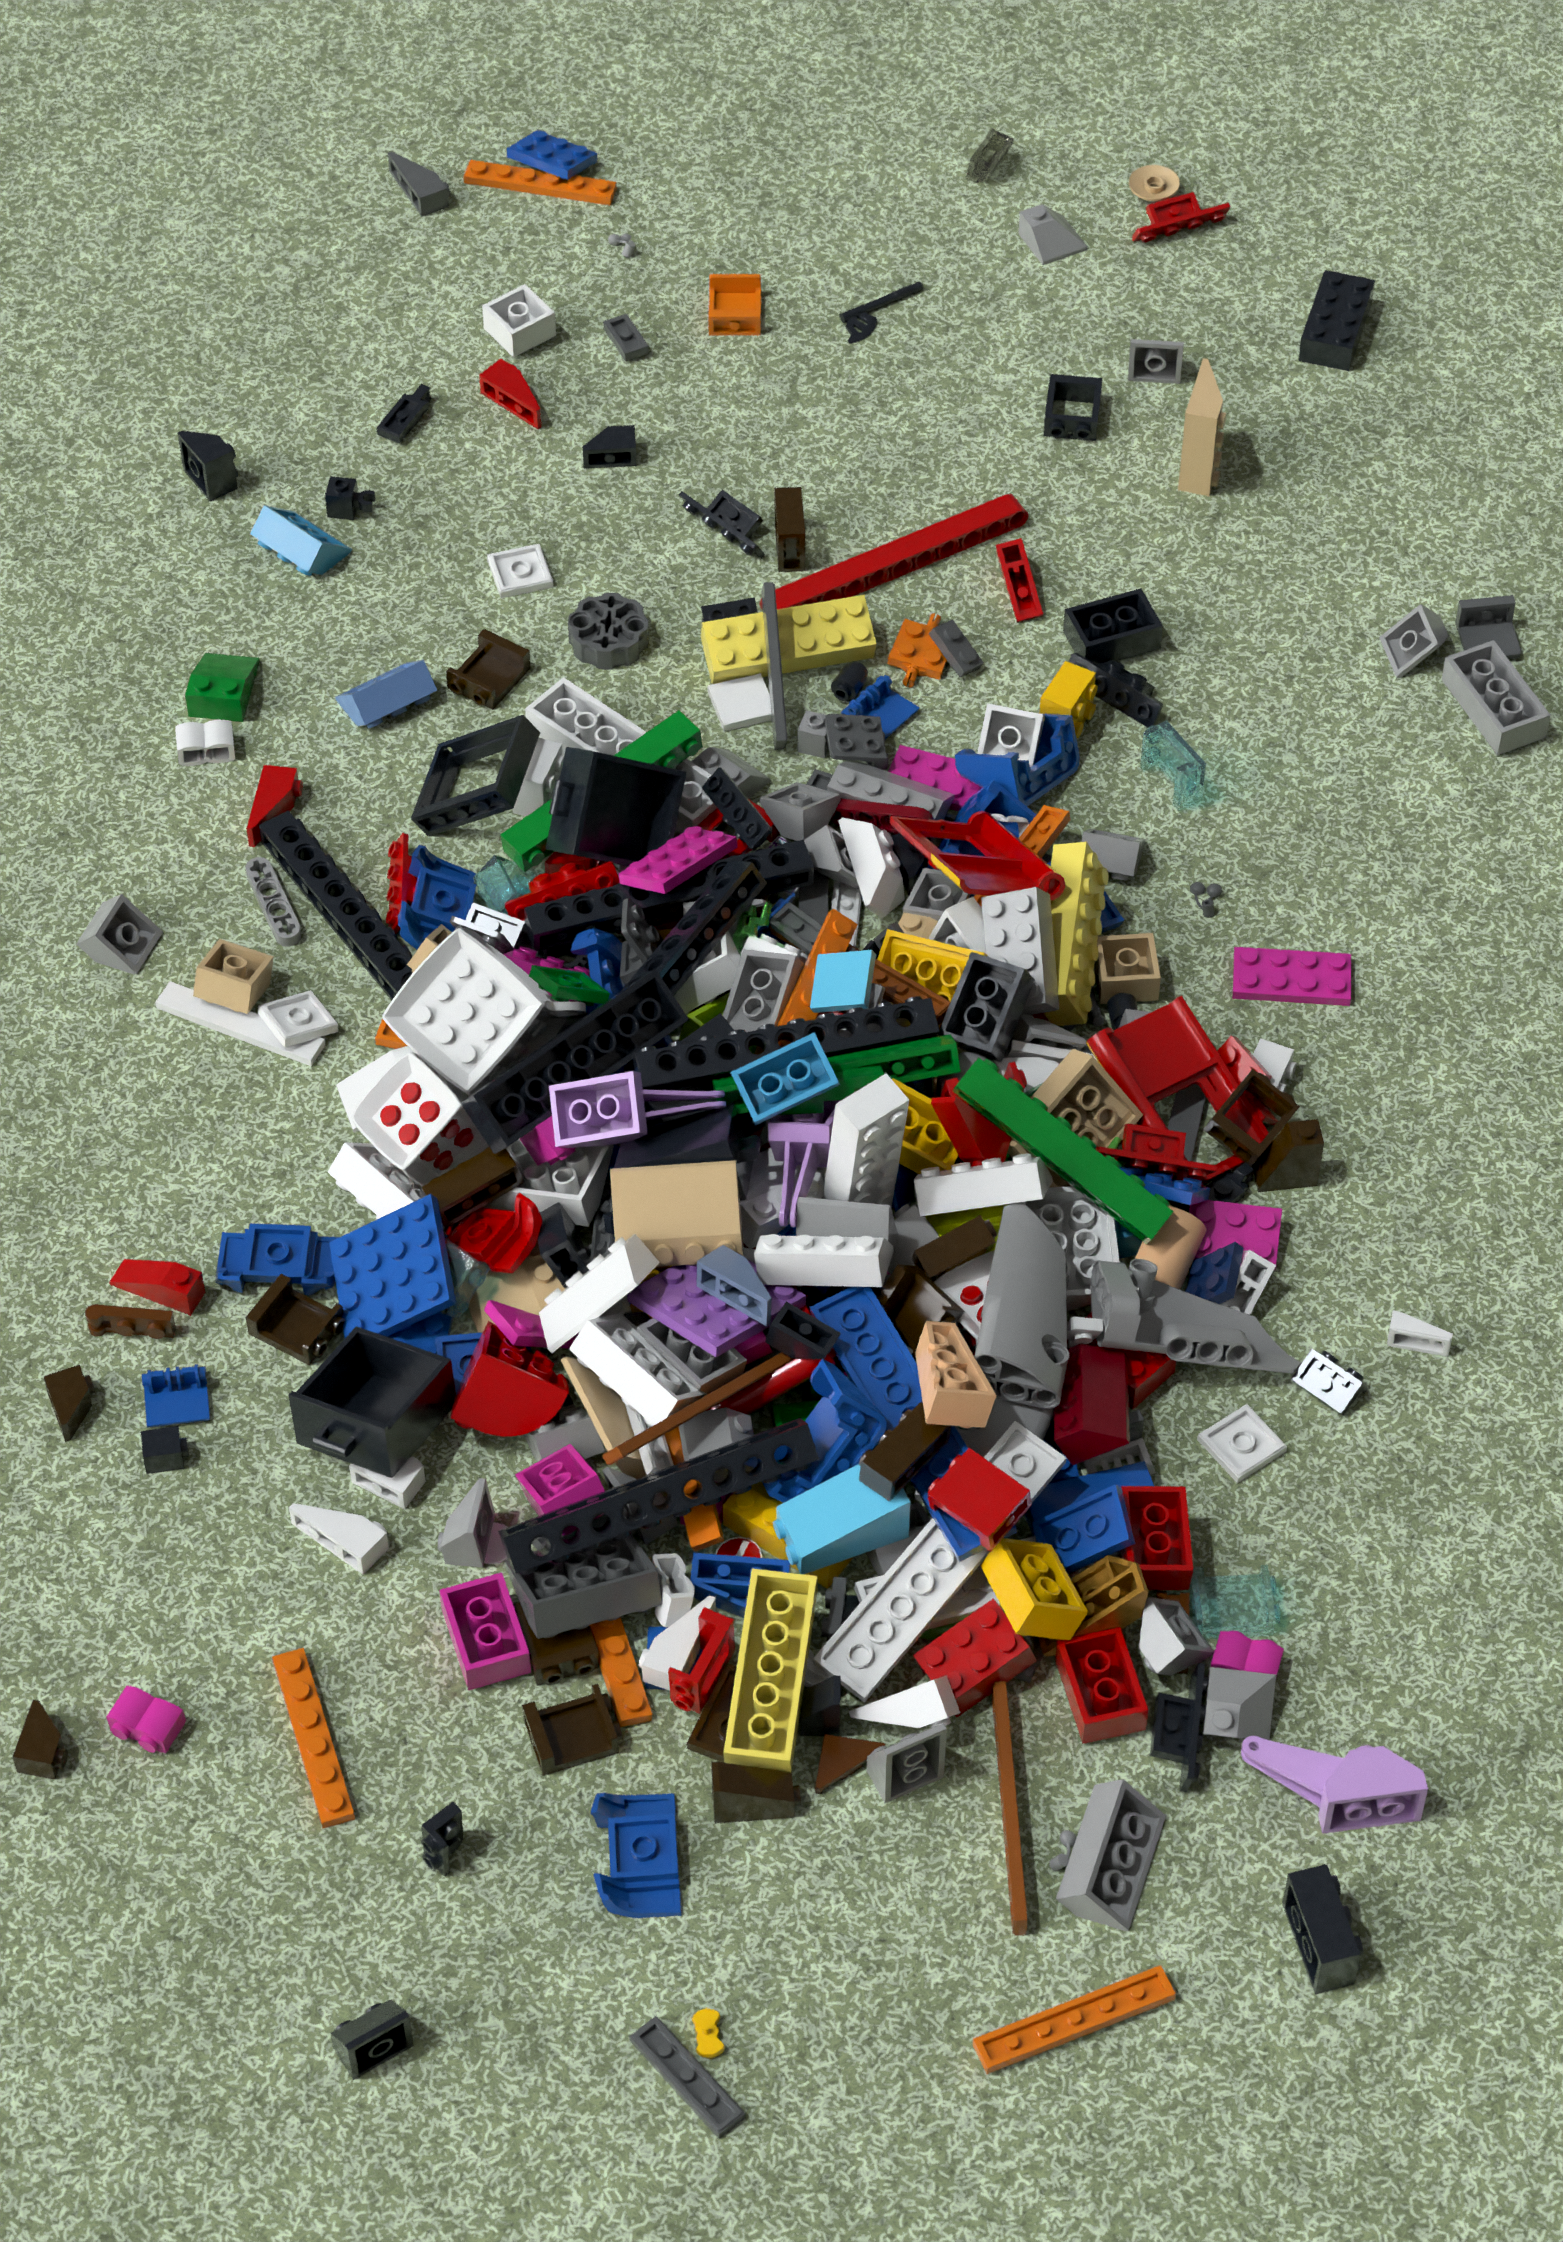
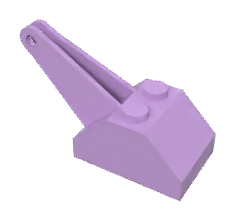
M635 1071L549 1086L555 1147L559 1148L605 1146L633 1141L647 1134L646 1121L726 1107L725 1101H716L645 1112L644 1101L715 1099L724 1097L725 1091L643 1090L641 1073Z
M841 1100L824 1101V1113L776 1115L768 1123L769 1143L775 1161H784L782 1200L779 1213L780 1226L787 1225L790 1214L791 1227H796L798 1197H807L817 1168L827 1167L835 1105ZM802 1164L792 1200L796 1166Z
M1249 1736L1242 1743L1241 1757L1246 1763L1320 1807L1318 1817L1322 1834L1421 1821L1428 1792L1424 1771L1384 1746H1360L1355 1750H1350L1345 1758L1270 1741L1258 1736Z

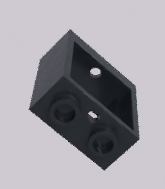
M1050 374L1043 436L1096 441L1103 378ZM1054 400L1093 403L1092 417L1052 414Z

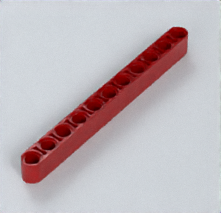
M1005 494L775 589L777 609L853 597L1017 529L1026 523L1029 514L1013 494ZM761 599L759 605H760V608L763 610V607H762V599Z

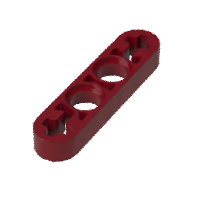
M842 798L830 820L840 826L838 820L847 818L872 823L881 831L886 830L887 832L898 833L891 826L888 815L934 820V817L928 810L921 807ZM862 812L871 815L874 819L865 816Z

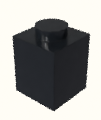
M179 1426L140 1431L146 1474L184 1469L183 1457L189 1456L187 1437L181 1438Z

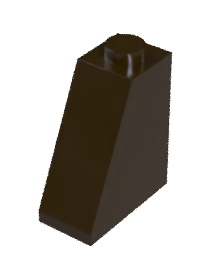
M1318 1119L1288 1122L1252 1166L1255 1170L1253 1174L1258 1192L1318 1186L1324 1148Z
M711 1762L715 1824L795 1818V1805H801L800 1787L799 1785H793L791 1772L724 1762Z

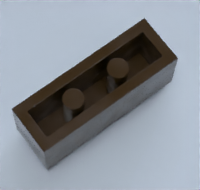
M488 1147L445 1174L434 1178L421 1188L426 1196L432 1194L438 1199L441 1221L446 1229L525 1183L506 1148L494 1154L491 1148Z
M920 1402L913 1410L908 1409L902 1415L899 1424L893 1430L888 1429L873 1450L868 1449L859 1461V1466H861L859 1481L890 1502L949 1442L952 1425L926 1424L923 1402Z

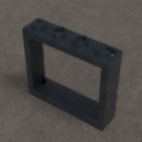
M520 715L438 744L411 820L427 836H432L513 809L540 732L524 715ZM506 750L495 783L448 799L461 765Z

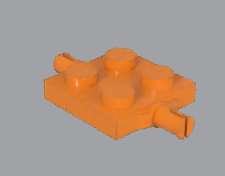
M932 613L927 625L908 619L903 621L889 654L887 664L907 672L902 681L906 687L908 682L909 687H913L917 676H927L939 680L942 676L947 659L929 635L930 631L937 627L941 621V617L938 614L935 618V613Z

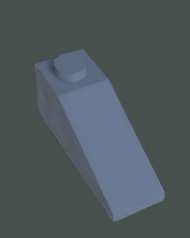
M722 1245L697 1260V1287L763 1325L768 1326L771 1324L772 1297L746 1257Z

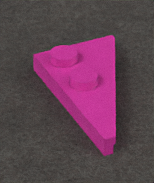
M488 1300L484 1311L513 1346L548 1348L539 1315ZM579 1332L560 1348L569 1349Z

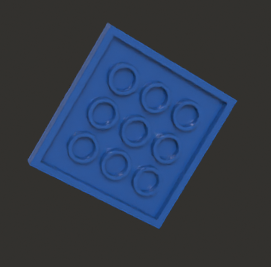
M432 1194L329 1242L339 1304L343 1306L344 1314L342 1318L345 1319V1322L342 1325L345 1338L356 1326L383 1336H389L456 1304L438 1199Z

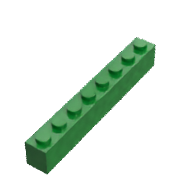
M678 710L613 756L675 769L678 764L688 757L694 756L703 747L701 731ZM552 799L500 834L503 852L524 872L533 866L539 865L544 858L554 852L546 849L552 815L549 814Z
M951 1034L827 1058L834 1072L853 1068L881 1066L884 1074L901 1083L961 1072L957 1045ZM732 1076L712 1079L714 1091H725V1096L715 1098V1102L725 1101L726 1105L735 1103L738 1114L749 1112ZM863 1087L854 1088V1092L858 1091Z
M978 1057L952 1091L1032 1155L1040 1157L1046 1166L1145 1244L1149 1243L1174 1212L1169 1208L1170 1203L1157 1193L1152 1195L1144 1188L1146 1186L1145 1183L1133 1174L1128 1176L1120 1169L1121 1164L1109 1155L1104 1157L1095 1150L1097 1146L1092 1140L1086 1136L1080 1138L1071 1131L1073 1127L1068 1121L1059 1116L1057 1119L1047 1112V1105L1040 1099L1028 1097L1023 1093L1024 1088L1016 1080L1004 1078L998 1073L1000 1069L988 1059L983 1061Z

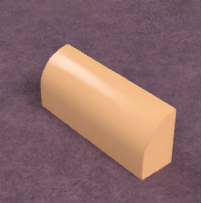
M1170 1205L1169 1208L1174 1212L1149 1243L1145 1244L1142 1242L1135 1259H1145L1154 1263L1158 1268L1155 1280L1181 1290L1207 1230L1198 1218Z

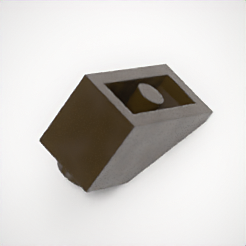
M80 1365L43 1376L47 1394L65 1442L73 1438L92 1407L90 1394L95 1393L90 1375L84 1376Z
M33 1700L13 1754L14 1764L17 1773L55 1780L59 1768L63 1769L66 1765L68 1750L64 1748L59 1731L40 1701Z

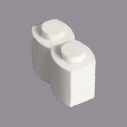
M218 719L204 724L187 722L175 726L179 765L196 766L206 762L223 763L235 760L232 721Z
M676 1553L655 1554L652 1560V1564L658 1571L662 1605L655 1607V1615L664 1627L671 1626L691 1610L695 1592L692 1582L685 1576V1564Z

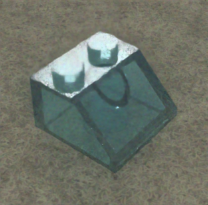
M494 855L473 877V880L478 887V894L484 899L487 907L508 915L504 904L531 893L528 883L532 882L538 875L533 868L524 872L514 861Z

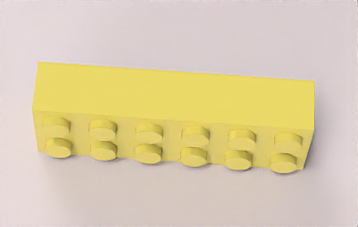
M865 595L777 609L782 674L874 658L876 640ZM763 612L702 622L701 641L712 684L761 673L762 677L768 676Z
M1087 842L1053 845L1051 867L1065 880V889L1062 895L1055 900H1050L1059 1010L1045 1012L1044 1014L1051 1023L1057 1026L1086 1024L1088 1012L1091 1011L1092 1007L1090 992L1091 986L1095 984L1094 962L1098 959L1097 940L1098 935H1101L1102 932L1100 918L1101 910L1105 908L1104 888L1108 884L1109 876L1107 869L1102 866L1097 854L1092 851Z
M752 1569L724 1746V1763L792 1772L818 1593L817 1576Z

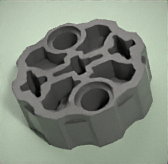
M604 593L601 596H589L580 601L577 609L569 614L568 617L569 643L573 647L574 656L582 663H589L595 665L597 669L612 670L622 665L629 666L638 661L641 652L648 648L649 619L644 615V607L635 599L622 597L620 593Z

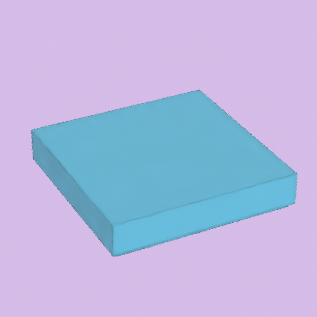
M862 950L818 954L810 1009L814 1013L843 1011L857 1007L868 1009L876 959L874 951Z

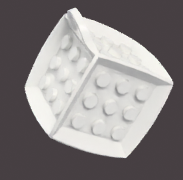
M458 928L444 939L418 966L393 998L382 1016L385 1023L413 1052L445 1079L470 1096L553 1039L568 1017L585 1014L586 1004L583 1002H556L546 991L540 989L538 983L530 978L525 971L486 943L479 934L471 929Z

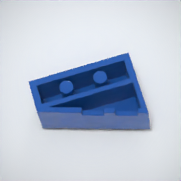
M693 1553L690 1578L695 1591L693 1598L703 1601L709 1595L716 1598L717 1608L744 1618L752 1569L791 1573V1564L789 1560Z

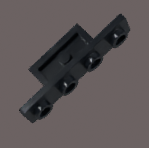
M723 489L707 508L683 491L679 493V497L684 501L682 507L690 514L695 516L696 513H699L703 516L701 520L708 527L714 529L717 526L722 530L720 534L731 543L734 540L740 543L739 548L750 557L753 554H756L761 559L765 556L759 546L749 539L764 521L758 514Z
M1078 653L1071 654L1070 663L1096 672L1095 685L1098 688L1095 696L1144 726L1148 728L1155 727L1163 704L1151 697L1155 687L1147 683L1145 677L1130 673L1124 669L1125 666L1114 660L1097 665Z
M718 767L704 783L702 789L723 814L722 819L736 830L734 834L746 843L750 849L755 851L767 840V837L772 832V828L726 771Z
M1203 1663L1197 1664L1190 1677L1188 1698L1159 1692L1155 1700L1150 1756L1182 1763L1179 1791L1187 1792L1191 1783L1197 1782L1200 1773V1763L1196 1762V1753H1199L1201 1750L1203 1734L1198 1732L1199 1724L1203 1723L1206 1712V1705L1201 1704L1202 1696L1206 1694L1209 1681L1208 1676H1204L1205 1664Z

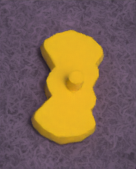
M710 2008L697 2011L692 2017V2022L695 2025V2033L697 2034V2054L703 2058L714 2059L724 2052L725 2045L718 2039L719 2031L717 2024L720 2021L721 2015Z

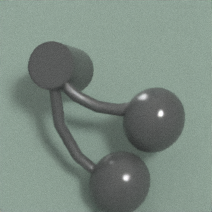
M1201 882L1193 883L1190 886V892L1195 895V901L1203 910L1204 917L1214 916V902L1211 899L1221 895L1222 887L1216 883L1210 884L1207 887V894L1210 897L1203 900L1202 905H1200L1197 895H1202L1205 892V886Z

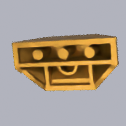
M1107 1555L1071 1579L1088 1611L1073 1637L1120 1627L1122 1630L1142 1617L1148 1589L1139 1564ZM1038 1637L1043 1655L1047 1657L1056 1655L1057 1640L1060 1639Z

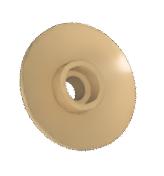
M1160 165L1142 166L1136 169L1129 178L1131 191L1139 198L1148 201L1169 199L1178 192L1180 186L1177 174L1171 169Z

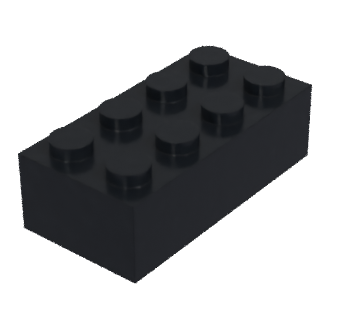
M1324 270L1301 337L1298 361L1350 371L1372 305L1375 280Z

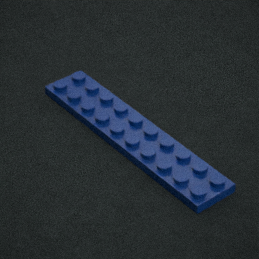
M851 1286L810 1307L811 1315L841 1333L833 1346L838 1360L851 1382L883 1414L887 1422L885 1432L888 1429L893 1430L908 1409L913 1410L920 1402H923L917 1363L871 1287ZM951 1426L949 1442L910 1481L956 1558L961 1562L986 1548L980 1544V1538L976 1533L941 1508H938L937 1511L931 1509L927 1495L933 1481L937 1478L941 1479L948 1472L952 1460L957 1455H963L968 1449L956 1427ZM1014 1525L1003 1538H1008L1017 1533L1016 1526Z

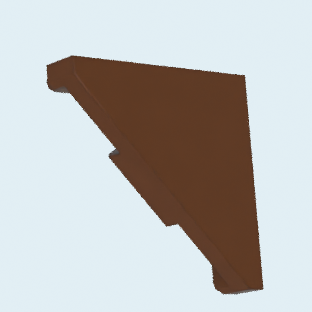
M825 1734L815 1794H821L822 1790L839 1779L843 1780L862 1768L863 1764L867 1762V1756L875 1749L885 1746V1743Z

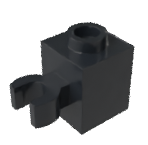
M330 476L325 492L327 518L354 520L357 508L363 512L373 511L372 502L376 501L374 491L365 490L359 493L357 479Z

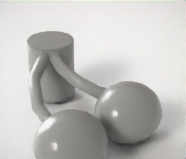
M611 234L608 237L609 244L613 246L625 243L622 255L627 258L632 257L636 245L631 240L629 234L621 236Z
M1064 1830L1060 1834L1061 1843L1067 1847V1855L1061 1853L1050 1860L1049 1865L1053 1871H1059L1068 1864L1071 1852L1070 1847L1074 1846L1077 1838L1070 1830Z

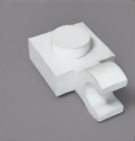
M1072 1317L1067 1322V1348L1081 1343H1091L1103 1332V1319Z

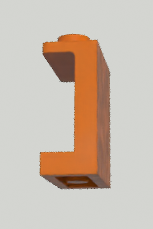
M760 274L709 275V335H761Z

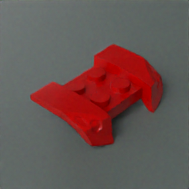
M518 1193L515 1200V1211L489 1209L483 1206L449 1226L444 1234L449 1266L455 1259L486 1262L491 1271L513 1274L533 1250L538 1239L543 1220L536 1204L523 1194Z

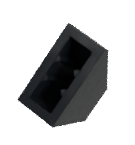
M560 1202L540 1212L543 1221L538 1235V1244L542 1258L563 1287L567 1288L568 1286L565 1282L574 1274L580 1271L584 1275L589 1271L587 1265L590 1263L575 1223Z

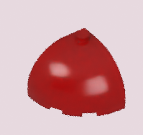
M488 1321L460 1383L450 1418L455 1420V1423L462 1428H474L494 1436L512 1437L527 1434L545 1425L556 1415L568 1395L569 1386L563 1374L559 1373L558 1376L552 1370L554 1363L543 1353L537 1350L533 1354L525 1346H513L497 1325Z

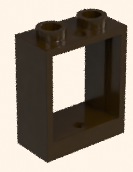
M802 487L774 488L778 572L805 571V524Z
M1252 1069L1203 1130L1240 1160L1252 1167L1300 1106L1295 1103L1292 1096L1286 1092H1281L1272 1085L1267 1076L1257 1073ZM1245 1090L1281 1117L1260 1144L1225 1116Z
M981 1215L914 1250L911 1260L916 1267L934 1282L950 1270L991 1251L996 1243L994 1237L997 1236V1233L989 1219L984 1221Z

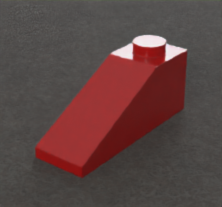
M500 358L479 374L480 393L534 428L540 429L542 427L541 409L521 371L515 365L509 364Z
M1022 538L995 545L998 563L1017 623L1043 616Z
M263 765L246 828L249 847H255L261 841L260 824L288 810L290 812L294 808L296 797H301L303 781L298 779L297 768Z
M956 1096L932 1098L931 1105L961 1160L969 1162L971 1167L982 1165V1161L992 1158H1000L1001 1162H1005L1011 1141L1010 1136Z
M124 1259L109 1281L111 1286L190 1316L206 1293L201 1271L172 1261Z

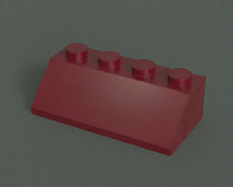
M1084 1343L1067 1348L1069 1359L1059 1405L1054 1409V1441L1072 1465L1130 1443L1128 1357L1124 1352Z

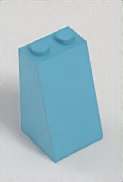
M858 1464L777 1506L776 1520L773 1521V1527L778 1539H784L787 1545L785 1551L790 1564H796L800 1574L804 1575L908 1538L910 1501L904 1489L889 1502L859 1481L861 1466Z

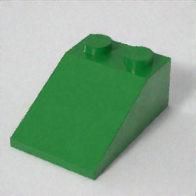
M205 653L191 673L187 685L185 699L188 717L243 722L260 659L256 657Z

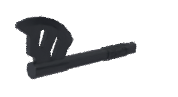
M919 281L907 285L888 295L839 314L840 320L843 323L847 322L845 329L850 334L848 343H857L864 340L874 331L877 318L869 315L868 312L923 290V284Z

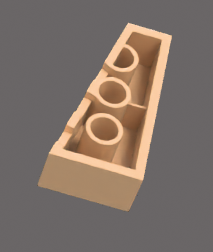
M926 1321L915 1351L926 1424L952 1425L962 1428H985L997 1395L956 1324Z

